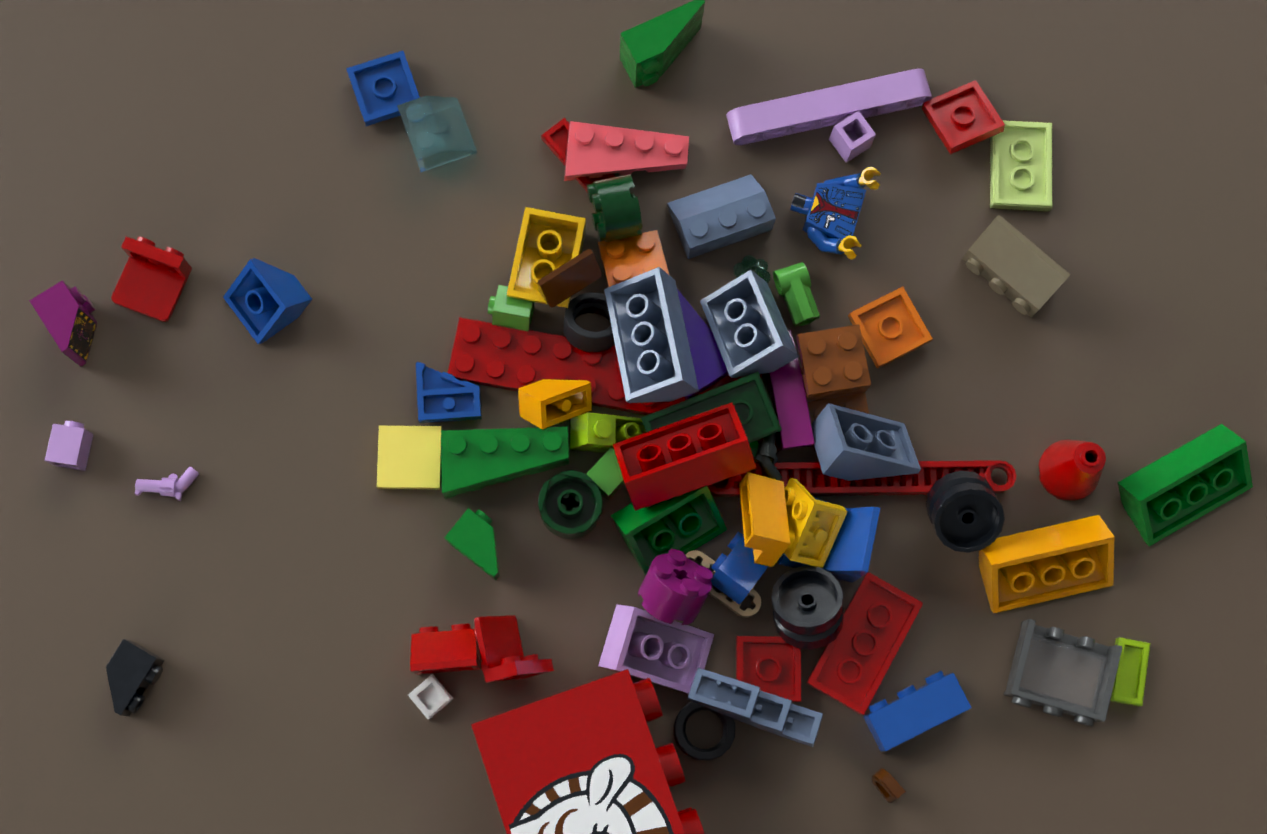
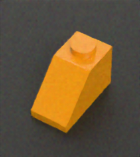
M543 379L518 388L520 417L540 429L548 428L592 411L591 382L587 380Z

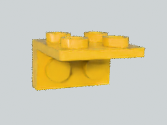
M790 478L784 490L791 544L784 554L790 561L823 568L848 511L843 506L815 499L797 479Z

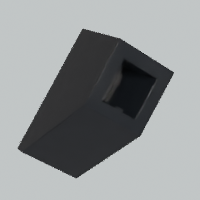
M127 639L122 640L106 665L114 711L120 716H130L131 713L135 714L140 709L145 700L144 692L149 684L153 685L159 679L163 672L161 665L164 662V659Z

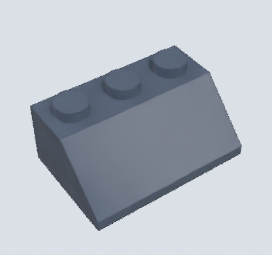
M751 174L667 203L687 259L771 231L776 220L765 190Z
M747 271L700 300L730 377H744L759 372V374L771 373L799 357L768 283L754 271Z

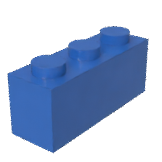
M941 670L925 678L926 685L916 689L913 684L897 692L898 699L890 703L883 699L868 707L870 713L864 715L863 718L880 751H887L972 708L954 673L944 675Z

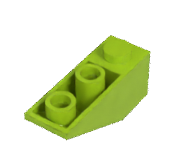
M587 412L570 419V450L607 452L611 447L614 449L613 444L646 433L641 418Z

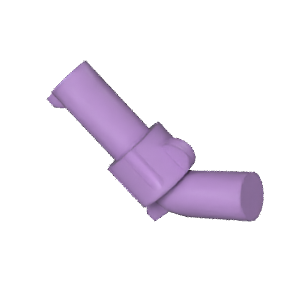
M189 466L179 480L178 476L174 473L170 474L168 478L163 477L162 480L137 479L135 495L139 496L142 492L160 493L161 496L176 497L178 501H181L182 493L189 488L199 473Z

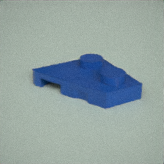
M416 362L419 423L482 419L480 387L466 380L461 381L451 374L441 373L426 367L424 363Z

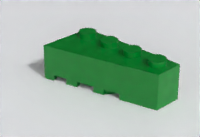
M568 426L548 427L545 429L535 427L441 431L442 494L445 499L569 464Z

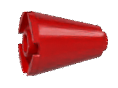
M1069 439L1057 441L1045 449L1039 459L1040 482L1046 491L1057 499H1083L1090 495L1099 483L1106 462L1105 452L1098 444L1093 442Z

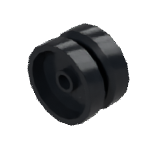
M969 471L948 473L937 480L928 493L926 507L929 519L941 542L952 550L966 553L982 550L992 544L1002 532L1005 521L1003 507L986 478Z
M814 566L793 568L780 576L773 586L771 598L774 624L780 637L786 643L796 648L808 650L825 647L834 641L843 628L844 620L843 592L839 581L830 572Z

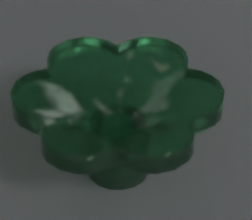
M751 255L745 256L742 262L737 263L733 268V274L737 278L749 270H754L767 283H769L771 278L767 271L768 263L764 259L756 260Z

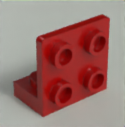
M515 615L482 616L474 619L475 637L479 645L481 669L486 683L525 679L554 671L552 658L539 659L538 654L524 656Z

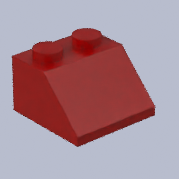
M468 623L451 625L452 631L439 632L438 626L419 628V633L411 634L410 671L421 675L481 669L480 650L475 637V629H471V624Z

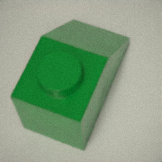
M468 508L444 539L494 580H497L500 574L495 531L490 525L493 520L479 509L474 513Z

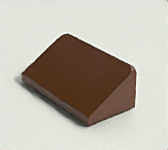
M587 249L538 280V291L549 307L554 308L601 278L602 272L592 250Z

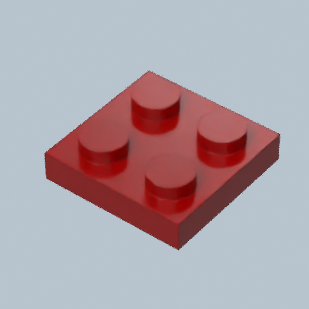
M976 80L925 101L922 104V111L950 154L1004 132V122Z
M736 636V680L758 686L760 691L792 700V702H801V649L786 643L780 636Z

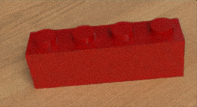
M732 402L613 444L624 483L635 511L757 468L749 441Z

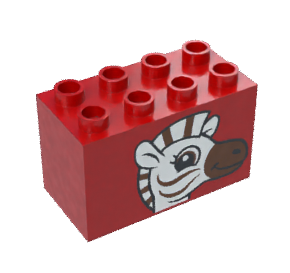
M626 669L471 724L507 834H705L695 808L688 807L680 811L676 809L670 787L684 783L686 780L673 743L655 748L647 723L659 719L663 714L650 678L633 683L629 670Z

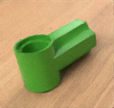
M800 262L773 271L776 289L779 295L784 297L794 327L804 326L818 320L820 314L810 290L811 280L806 265Z

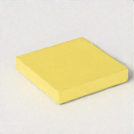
M379 425L377 488L441 489L442 426Z

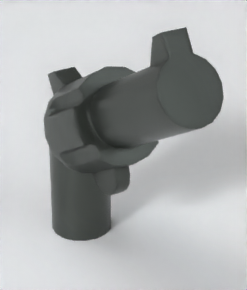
M777 433L763 438L762 443L758 445L754 461L759 463L762 471L768 478L781 480L782 476L774 466L778 461L776 456L777 448L775 446Z

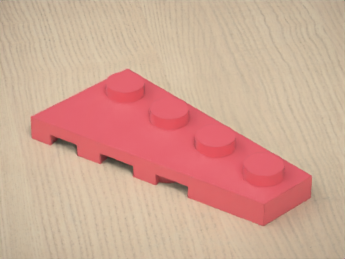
M570 121L564 181L575 180L576 177L589 176V179L600 178L602 175L615 173L628 175L634 171L644 170L647 172L685 169L688 162L689 136Z

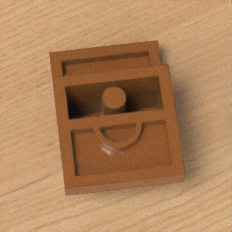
M859 324L797 334L796 338L802 364L801 374L811 424L828 403L869 414L865 393L871 386V380Z

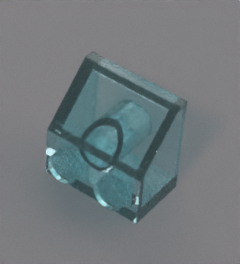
M423 96L397 105L420 172L477 153L457 98Z

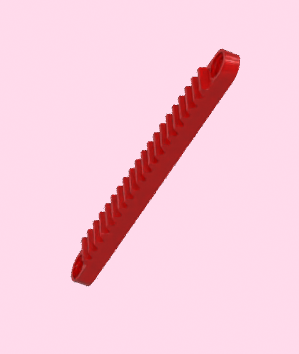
M1002 460L918 461L921 468L918 474L852 481L823 475L819 462H781L774 464L782 476L780 481L784 482V487L787 486L790 478L797 479L813 497L832 495H928L937 480L948 473L957 471H969L986 478L995 494H999L1013 487L1017 476L1013 466ZM755 463L757 467L756 469L747 471L749 473L767 477L765 473L762 471L759 463ZM994 469H1002L1006 473L1007 482L1005 485H997L992 481L991 473ZM747 472L727 478L728 483L723 488H715L713 485H708L711 495L718 497H740L739 484Z

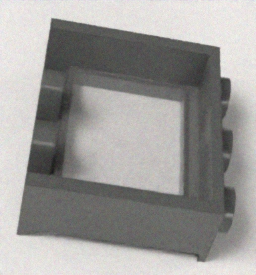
M1032 619L1022 621L1006 691L1003 695L1012 697V703L1028 708H1031L1032 704L1044 707L1043 712L1049 715L1062 717V714L1066 713L1075 716L1074 722L1086 726H1093L1094 722H1105L1123 647L1119 645L1108 647L1095 643V639L1090 637H1075L1065 634L1064 630L1060 628L1035 625L1036 621Z

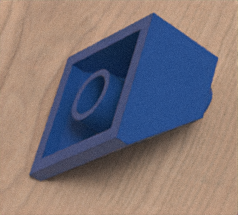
M256 258L248 261L223 296L257 344L265 342L299 318L312 301V298L295 275Z

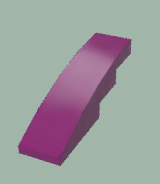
M790 329L788 330V332L795 346L792 331ZM796 358L776 371L767 373L769 393L772 394L774 411L782 429L779 432L782 450L814 445L799 360Z

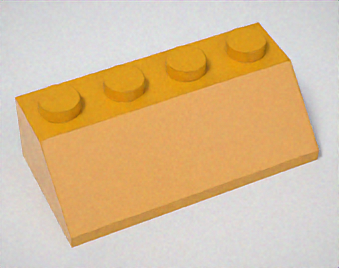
M1100 515L999 537L989 546L979 550V568L992 613L1113 586L1115 537Z

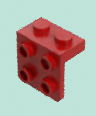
M126 236L121 248L127 253L129 258L113 291L111 300L121 307L162 322H167L175 309L192 267L185 260L184 254L174 248L167 247L166 250L155 247L156 244L144 237L138 236L137 240Z

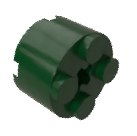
M630 174L594 181L593 184L587 185L590 203L593 202L595 213H592L593 226L595 231L598 232L600 242L642 235L640 230L642 229V218L638 197H635L634 193H630V188L635 187Z
M573 470L561 472L546 481L540 490L538 506L543 524L553 534L566 539H575L588 535L596 527L602 514V496L596 483L588 475ZM570 499H575V504L579 507L573 508L572 511H566V506L563 503H568Z

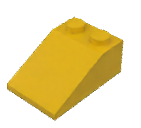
M525 207L507 297L547 304L538 291L537 282L581 254L586 233V218ZM571 297L557 306L568 308Z

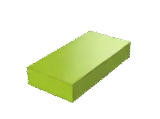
M1121 637L1116 638L1115 645L1122 646L1123 648L1110 701L1138 707L1143 706L1151 643Z

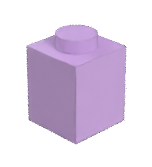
M858 110L833 127L829 140L847 163L871 147L876 133Z
M65 421L64 425L53 424L45 461L57 467L85 471L93 434L84 428V424L79 422Z

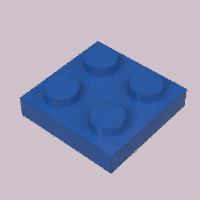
M403 50L346 68L366 126L423 108Z

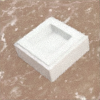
M434 674L430 675L408 694L428 720L454 699Z

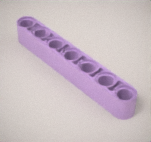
M918 68L738 107L730 110L726 117L733 143L735 145H745L836 125L858 110L864 118L922 106L923 102L932 99L924 69Z

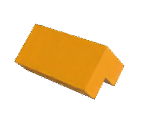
M747 472L739 484L745 547L753 548L754 563L773 567L791 544L784 482Z

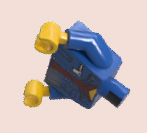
M867 167L863 170L862 174H852L817 183L812 198L795 193L790 210L807 215L803 231L807 233L808 238L821 252L845 253L850 260L856 258L857 255L851 248L855 246L861 247L853 233L866 194V189L862 188L865 185L871 190L879 188L880 184L876 180H871L872 177L881 175L876 168Z

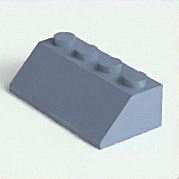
M657 267L604 289L626 401L628 403L671 402L698 392L697 379L675 279L660 267Z

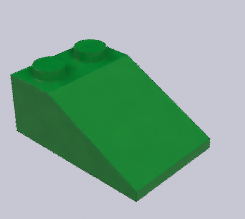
M693 0L621 32L620 60L635 88L641 85L649 86L657 82L701 29L705 0Z

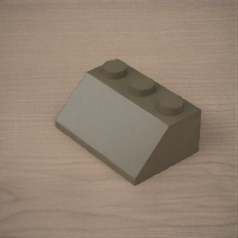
M999 214L962 258L966 262V267L972 273L985 278L993 291L1000 295L1004 294L1012 301L1013 307L1018 312L1024 315L1027 314L1031 318L1071 275Z

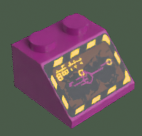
M62 280L29 301L61 352L81 367L87 362L97 324L96 319L92 315L95 308L85 294L82 295L76 286L71 288Z

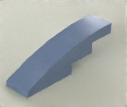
M701 668L697 669L688 695V700L718 713L814 747L823 718V713L794 705L792 700L760 691L758 686Z

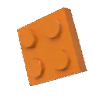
M657 230L609 242H598L608 287L657 267H660L669 275Z
M903 286L848 315L852 325L859 324L863 344L877 369L933 340Z

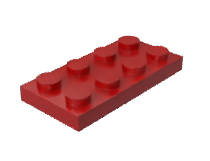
M867 572L844 612L842 630L834 641L826 645L806 684L858 714L864 715L919 613L923 602Z

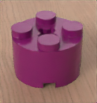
M671 549L668 554H661L653 559L638 590V597L642 596V606L656 619L672 624L674 620L683 621L682 625H688L697 618L712 588L711 579L713 578V573L708 568L688 559L682 551Z

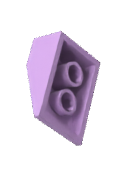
M616 604L598 666L615 672L628 669L631 677L641 680L650 678L652 683L689 694L697 669H705L714 634L689 625H682V623L673 621L672 624L665 623L656 619L645 610Z

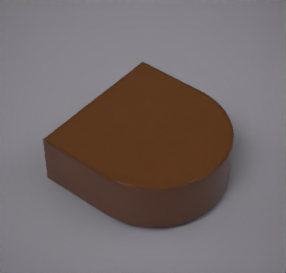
M880 768L872 775L873 784L888 803L894 802L906 792L885 769Z

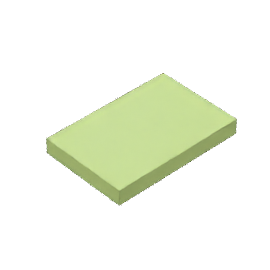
M1002 120L1005 124L1004 132L990 137V208L1050 211L1052 209V123Z

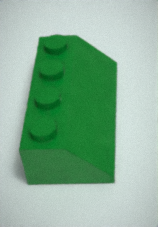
M1223 424L1216 426L1117 482L1122 505L1148 546L1155 544L1253 488L1246 441Z

